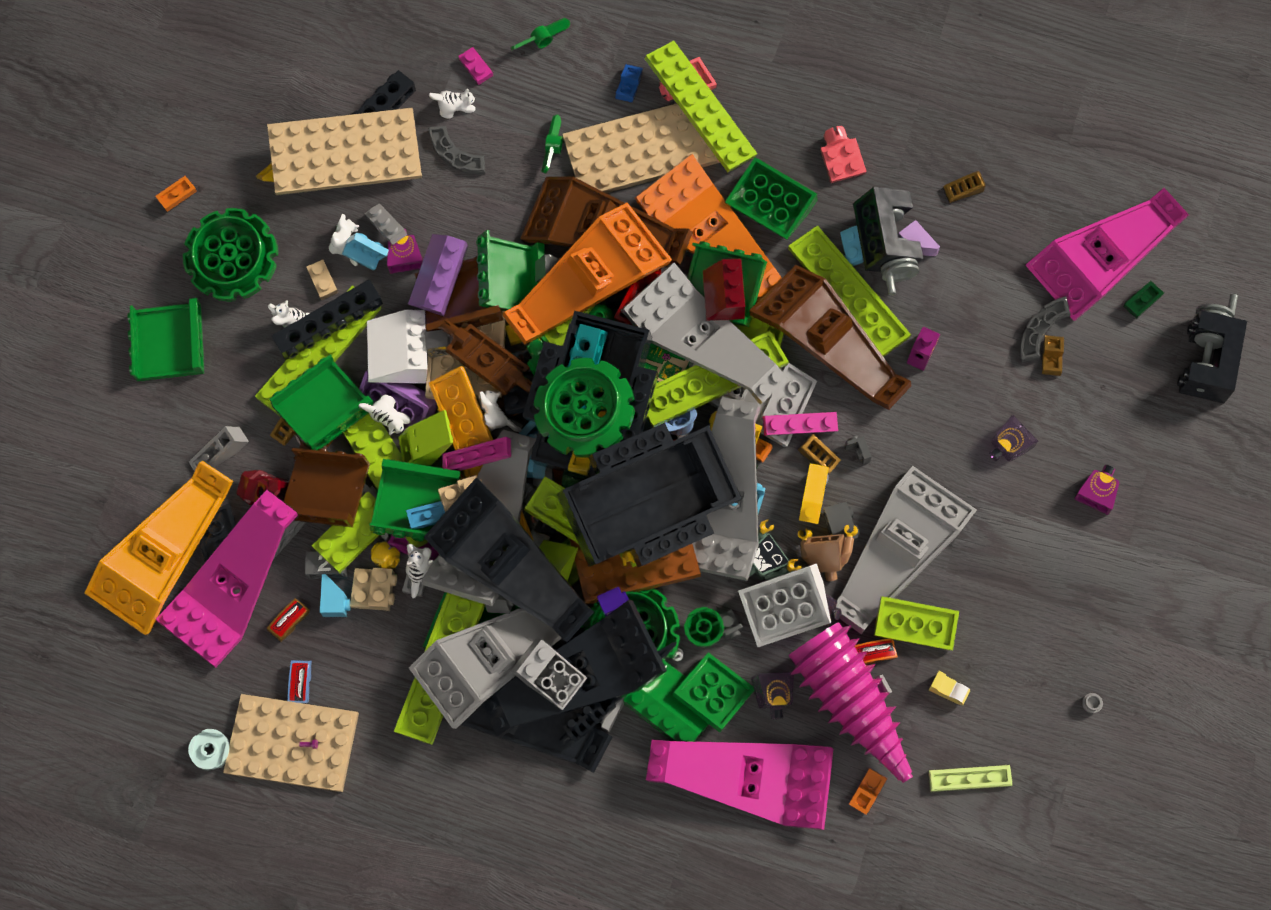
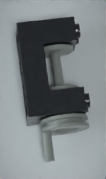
M872 187L853 203L865 271L881 272L882 279L887 283L889 295H895L894 282L906 281L915 277L919 273L918 262L923 259L920 241L898 238L896 222L900 221L913 208V201L910 191Z
M1230 294L1228 307L1219 304H1203L1196 308L1193 322L1189 324L1187 334L1189 335L1188 342L1196 343L1199 346L1205 347L1202 363L1191 362L1189 367L1184 369L1183 374L1179 375L1177 386H1180L1179 393L1224 404L1235 391L1247 326L1246 320L1234 318L1237 294ZM1212 349H1214L1212 364H1210Z

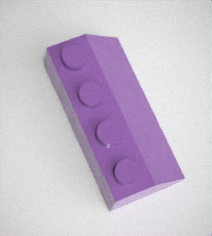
M432 234L408 305L444 316L468 248L466 241L448 235Z
M368 370L365 371L359 390L365 396L368 395L373 400V404L382 395L392 396L396 401L394 409L397 412L408 415L411 420L409 424H403L404 431L407 427L435 414L438 407L435 399L426 398L425 391L411 383L368 382Z

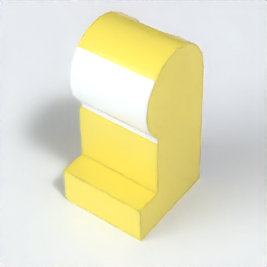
M938 671L929 688V691L959 705H964L970 693L968 687L957 683L941 671Z

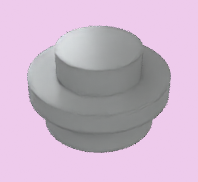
M1089 693L1083 698L1082 706L1089 713H1097L1102 709L1103 701L1099 695Z

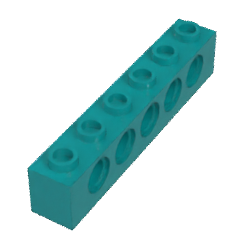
M580 324L576 331L574 347L570 350L569 365L566 367L571 365V360L578 358H592L595 365L599 364L608 332ZM589 341L590 347L585 351L584 345ZM586 386L579 387L577 392L584 391ZM570 398L563 400L562 404H568ZM568 417V423H570L573 417Z

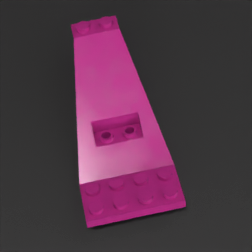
M1163 188L1146 202L1055 239L1029 261L1026 267L1055 300L1066 296L1070 317L1073 321H1076L1102 299L1189 214ZM1100 241L1101 246L1096 248L1095 243ZM1113 255V260L1108 262L1107 257Z
M266 490L186 587L156 618V621L216 668L242 640L284 530L298 516L297 512ZM221 578H225L224 582H219ZM236 589L240 590L238 594H234Z
M652 740L646 780L649 782L671 784L783 826L824 830L834 749L832 747L797 744ZM757 765V771L753 772V767ZM754 785L755 790L751 792L750 788Z

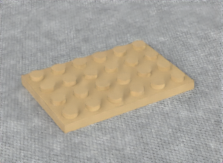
M241 694L229 745V754L223 773L343 792L359 713ZM318 741L317 749L299 747V742Z

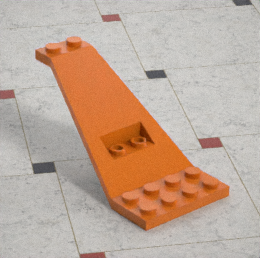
M690 154L634 197L642 210L649 216L673 228H689L693 233L686 250L693 255L695 247L692 246V243L699 244L700 241L710 243V246L715 248L717 245L727 247L729 251L739 249L745 251L746 255H751V253L762 255V258L767 261L756 303L782 279L734 211L725 203V199L693 154ZM712 218L715 220L714 225L711 224ZM698 229L701 231L700 236L697 235Z
M625 203L599 216L521 303L505 311L502 316L525 345L570 320L573 317L574 310L579 312L586 311L629 285L670 264L672 259L630 205Z

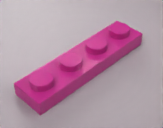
M837 412L769 415L762 417L764 436L838 431Z
M503 437L444 453L443 469L462 471L510 458L511 439Z

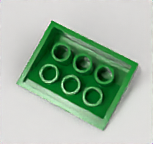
M755 157L725 203L788 240L808 216L818 199L817 193Z
M667 662V671L638 692L628 694L623 700L624 705L670 741L696 742L709 724L672 696L674 691L686 679V676Z

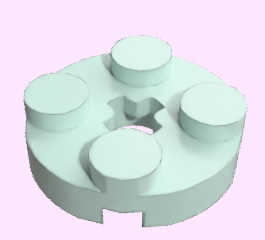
M205 729L192 738L188 752L197 767L203 770H214L221 768L226 762L230 744L228 738L220 731ZM210 744H212L214 752H211L210 755H207L208 753L205 751V747L208 748Z

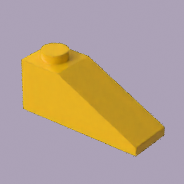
M810 463L799 521L818 524L829 467Z

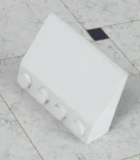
M403 310L367 321L368 382L426 383L425 310Z
M817 564L738 591L757 647L831 623L824 584Z

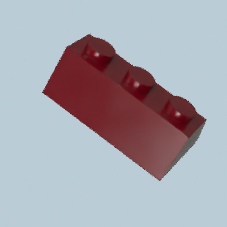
M722 259L703 270L706 321L738 320L745 317L741 259Z

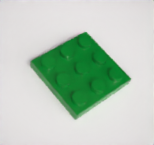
M708 652L674 691L672 696L718 732H721L754 693L756 688Z

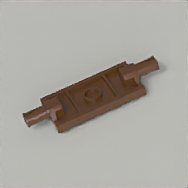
M448 319L444 320L446 323H441L440 329L452 337V342L446 347V353L505 396L516 385L529 394L532 381L525 377L530 368L528 365L472 324H469L466 328H458Z

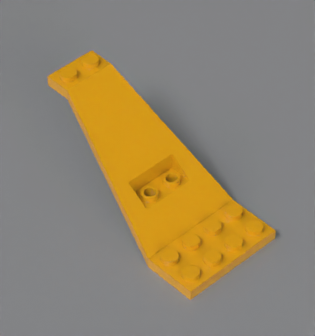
M204 461L199 462L192 478L99 561L85 594L144 635L149 634L168 595L223 503L233 481Z

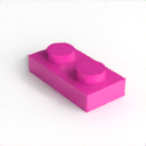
M474 47L458 56L461 63L478 85L493 76V72Z

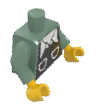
M768 520L761 522L760 529H758L759 546L749 577L756 573L760 580L766 579L768 581L792 571H797L802 567L797 566L795 568L794 563L798 559L788 560L770 533L766 535V532L773 530L774 525L767 529L765 524Z

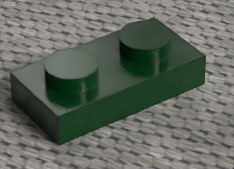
M1150 281L1129 299L1123 307L1138 319L1164 295V292Z

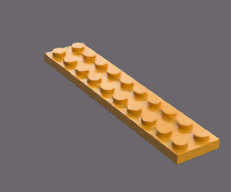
M460 366L429 382L439 411H447L455 450L493 440L489 428L485 424L483 413L464 367ZM483 465L463 470L466 478L475 475L477 477ZM521 510L519 524L533 539L526 519L524 517V514Z

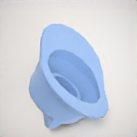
M696 409L665 422L669 433L677 436L689 433L697 417Z

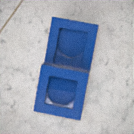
M625 65L615 99L633 103L643 68Z

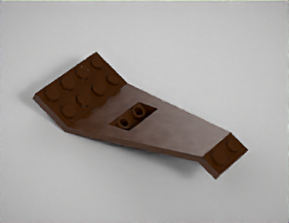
M546 177L520 240L524 243L539 242L572 247L599 216L625 203L575 177ZM630 206L672 259L670 264L681 265L693 232L689 228H673Z
M795 265L749 310L750 316L782 331L872 402L888 410L911 387L910 380L893 371L826 278Z

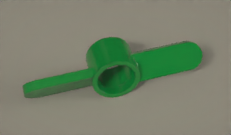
M563 18L548 26H539L532 31L531 38L510 48L514 50L531 41H534L538 48H545L552 42L553 35L569 28L570 21L567 18Z
M559 115L552 117L549 134L546 138V153L541 170L545 174L549 170L552 154H560L562 150L563 137L558 136L561 126V117Z

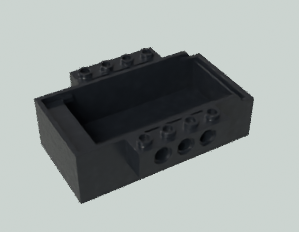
M574 310L563 346L545 341L543 343L523 417L526 420L535 422L534 415L539 412L534 406L539 386H546L548 384L546 376L553 369L561 364L564 367L569 365V354L575 344L577 328H579L580 324L608 332L600 361L608 362L616 367L621 373L619 379L626 378L634 394V401L629 403L635 409L634 419L630 429H623L621 431L623 436L621 441L642 433L659 376L657 371L644 368L653 338L650 330ZM589 341L584 345L585 351L590 347ZM604 392L597 393L595 398L602 397ZM538 431L530 458L534 463L585 478L596 475L592 464L588 475L568 471L573 451H570L567 455L560 453L547 442L549 437H543Z
M665 423L590 455L588 458L596 475L557 493L589 567L627 550H630L637 568L714 534L706 515L742 499L709 426L673 441Z

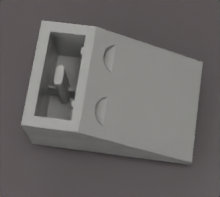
M535 639L511 669V672L526 685L561 710L565 708L587 679L585 675L542 639Z

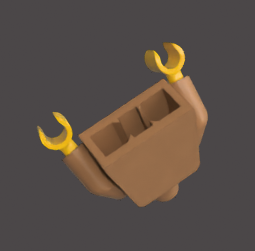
M846 525L844 531L847 537H844V534L812 537V531L807 528L806 535L804 536V532L799 530L797 535L802 539L800 542L802 559L809 566L817 564L819 572H825L826 581L837 580L836 571H840L848 563L854 544V538L852 537L858 533V528L854 525L853 531L849 533V525Z

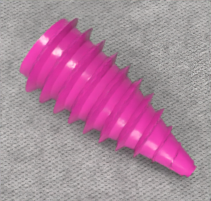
M838 622L788 655L795 664L791 675L802 674L804 680L800 687L810 686L813 689L809 700L819 698L823 702L818 712L829 710L833 714L828 723L839 722L843 726L839 735L851 734L854 737L851 746L861 744L867 749L864 755L872 754L879 760L878 764L882 763L898 781L901 780L904 783L913 776L906 759V754H904L900 743L903 738H898L896 727L900 722H892L890 715L896 706L886 707L884 700L890 692L880 693L878 685L883 678L873 679L870 673L876 664L865 665L863 661L868 651L857 652L855 645L860 638L850 640L847 632L851 626L842 627Z

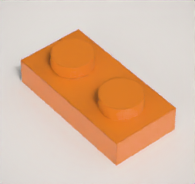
M184 176L155 197L168 212L196 193L197 190L188 178Z

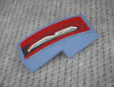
M291 660L288 701L297 703L309 702L311 661Z

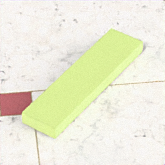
M1010 765L928 771L930 792L1012 786Z

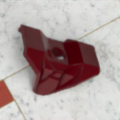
M262 470L244 471L241 474L236 494L247 504L253 505L260 498L259 490L261 487H263L264 492L268 490L277 497L280 493V488L288 487L289 481Z

